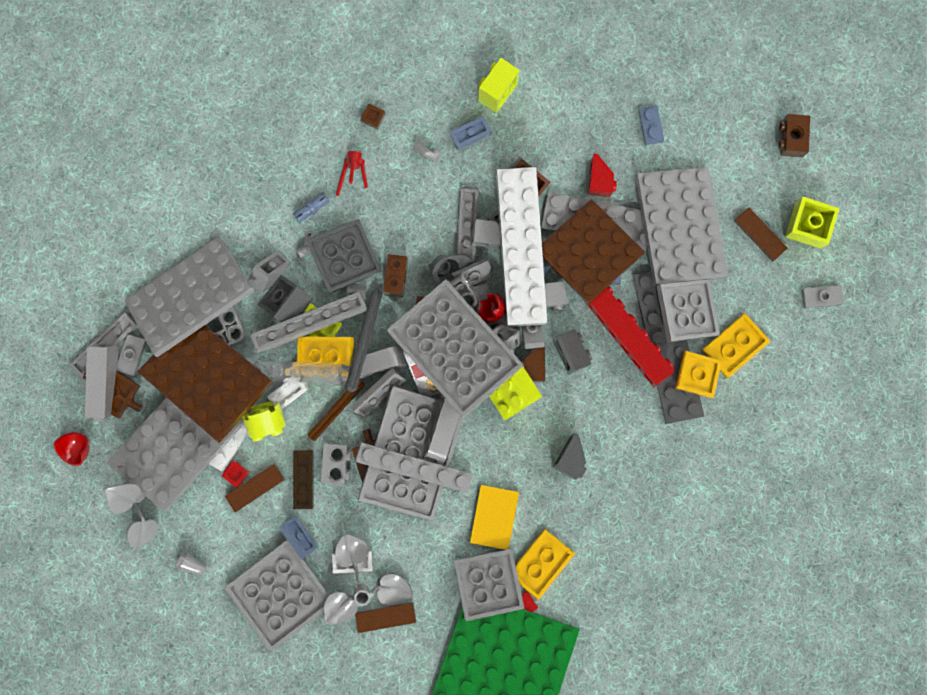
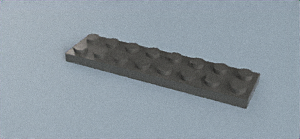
M652 272L633 275L644 329L649 335L648 339L652 344L656 343L662 351L660 354L664 359L668 358L674 366V373L657 386L665 424L704 417L700 395L675 388L683 351H689L687 340L667 342L657 286L653 284Z

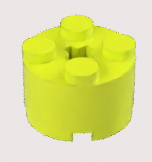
M272 401L251 407V412L243 416L242 419L248 436L252 438L253 442L262 440L264 436L270 434L271 436H276L283 432L282 428L286 426V422L278 401H276L275 405L272 404Z

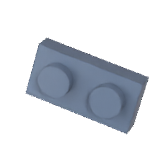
M658 106L639 108L638 113L645 146L663 143L665 140Z
M484 116L450 131V135L458 150L492 133Z
M296 516L279 527L301 560L318 548Z

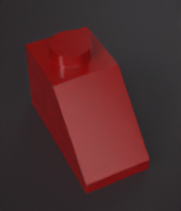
M593 154L591 158L588 195L611 197L612 193L616 192L617 187L614 173L598 154Z

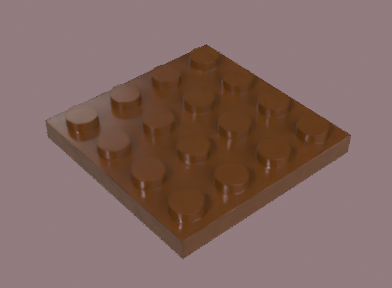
M592 199L542 243L543 259L588 305L645 254V251Z

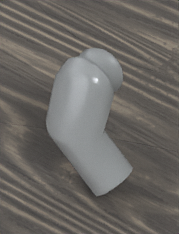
M416 141L413 145V149L431 161H436L441 156V152L437 148H433L430 151L420 141Z
M311 231L305 234L304 246L295 251L300 259L311 253L306 240L316 237Z

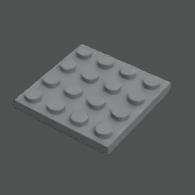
M288 540L224 587L270 652L324 612L325 600L330 595L305 559L301 560Z

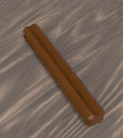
M359 380L356 391H346L308 433V437L311 440L316 441L365 385L361 380Z

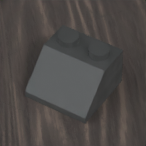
M281 275L258 305L277 320L283 322L301 315L313 298Z
M574 329L560 334L553 339V343L568 375L592 364V356L588 349H584L582 345L584 340L580 332L577 333Z
M571 434L552 467L574 480L582 478L587 469L584 467L586 459L578 434Z

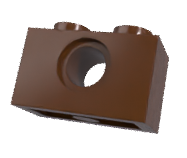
M787 114L779 124V131L782 132L778 143V149L781 150V156L803 158L809 153L810 116ZM790 133L795 134L797 139L792 138Z
M388 254L383 288L384 295L404 297L408 268L407 256Z

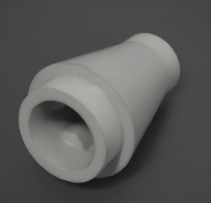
M182 552L175 567L179 568V571L202 576L207 565L200 562L190 553Z

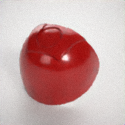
M71 432L56 439L54 449L57 455L67 464L80 466L89 454V439L81 433Z

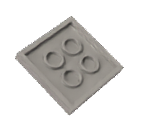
M709 279L657 285L667 342L720 335Z
M512 549L454 561L466 621L525 609Z

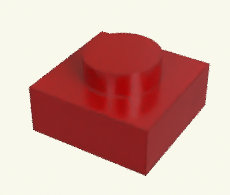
M233 460L221 476L238 488L250 472L236 460Z

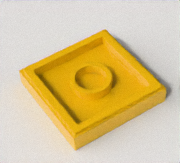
M683 351L675 388L707 398H714L722 361L693 352Z

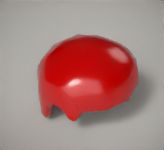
M499 293L487 294V299L479 302L478 315L483 321L496 322L502 318L505 312V301Z

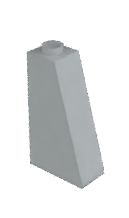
M99 343L87 346L85 417L92 418V421H104L105 418L111 416L119 344Z

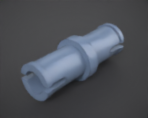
M322 192L312 201L305 202L306 205L292 213L294 218H297V222L300 224L310 215H315L317 210L330 201Z

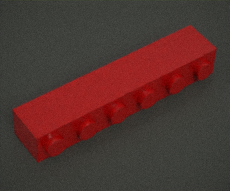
M609 286L589 305L587 303L586 305L651 386L655 388L674 373V366L668 358L664 359L660 354L662 351L656 343H651L646 330L638 327L636 318L631 313L628 314L625 311V305L620 299H616L612 295L613 290Z

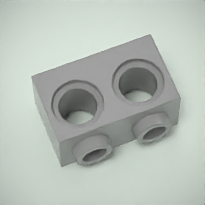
M323 444L321 483L347 484V480L350 481L351 469H348V461L352 459V449H349V445ZM336 449H340L343 453L340 460H336L333 457V452ZM335 468L341 471V477L338 480L332 477V471Z

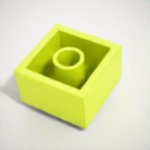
M500 58L497 63L494 62L491 65L489 75L483 77L478 84L479 102L496 113L517 86L520 72L519 69L503 58Z
M806 197L800 198L795 202L785 237L822 249L830 243L840 208Z
M522 367L489 397L505 421L542 398V395L525 368Z

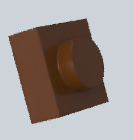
M368 103L360 121L378 130L386 112Z

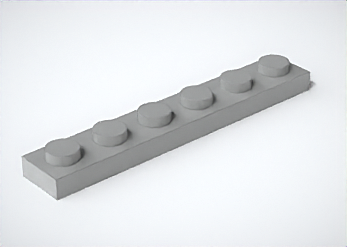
M357 292L253 333L251 338L257 353L260 354L365 312L367 308L360 292Z
M360 442L355 462L465 493H468L473 476L471 473Z

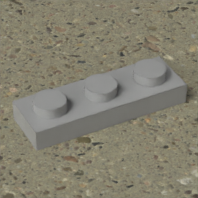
M391 368L351 406L353 412L366 418L389 397L392 386L398 388L406 381L404 375Z

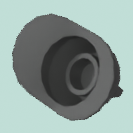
M439 255L429 264L432 279L438 285L445 279L452 281L454 279L452 273L471 265L472 261L465 255Z

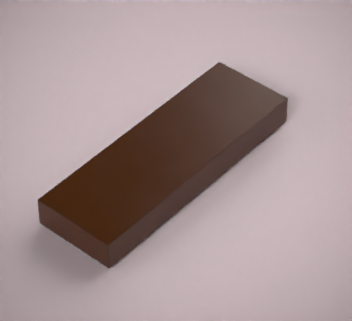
M750 207L734 220L772 262L788 249Z
M273 464L227 494L225 498L236 513L285 481L276 464Z
M413 602L356 612L355 614L358 633L417 622Z

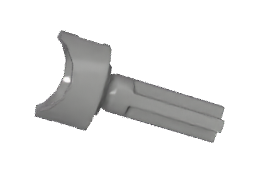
M503 324L498 325L493 329V332L514 354V349L520 345L519 331Z

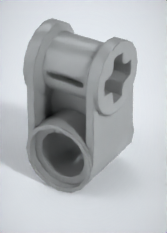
M463 271L452 281L448 280L464 300L466 295L473 297L474 302L470 305L472 308L478 304L479 296Z

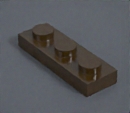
M293 450V509H314V450Z

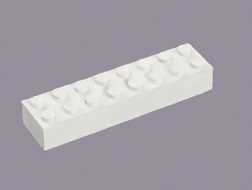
M536 167L497 169L496 185L506 326L545 325L547 323Z

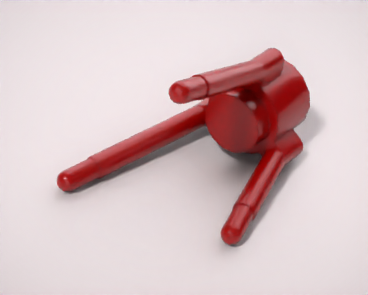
M347 152L336 196L340 195L347 168L350 169L349 183L352 184L354 170L359 169L360 166L364 187L368 188L365 160L362 159L361 152Z

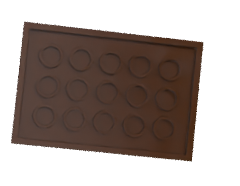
M205 325L159 357L152 355L137 371L218 443L226 437L274 383Z

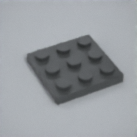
M359 219L306 240L329 294L382 272Z

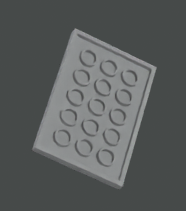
M709 167L638 173L635 178L654 286L728 277Z
M219 236L124 301L153 355L159 357L253 293L254 289Z
M446 279L387 329L392 338L463 419L524 367L523 363Z
M392 386L374 446L449 467L463 418L460 415L446 460L440 461L426 457L425 449L440 400ZM368 465L358 500L433 521L443 486Z
M166 397L107 461V464L129 483L136 484L142 494L166 513L244 425V422L241 419L226 437L218 443Z

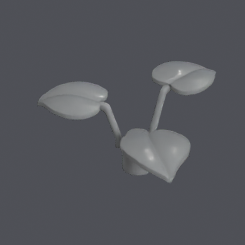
M129 482L104 488L107 505L112 512H125L134 504L141 518V521L132 522L127 529L126 537L129 545L137 548L148 543L157 533L158 525L153 519L145 520L138 505V502L145 498L140 488L136 484Z
M344 534L339 539L335 550L336 560L342 567H349L353 564L357 586L354 588V596L350 595L348 597L345 592L337 591L331 593L326 598L324 603L326 625L338 624L351 619L356 614L358 605L364 606L368 604L370 597H373L376 591L379 601L388 606L399 604L413 596L407 581L394 573L383 575L380 579V585H376L370 591L367 585L361 584L356 564L364 562L368 556L366 543L362 539L350 534Z

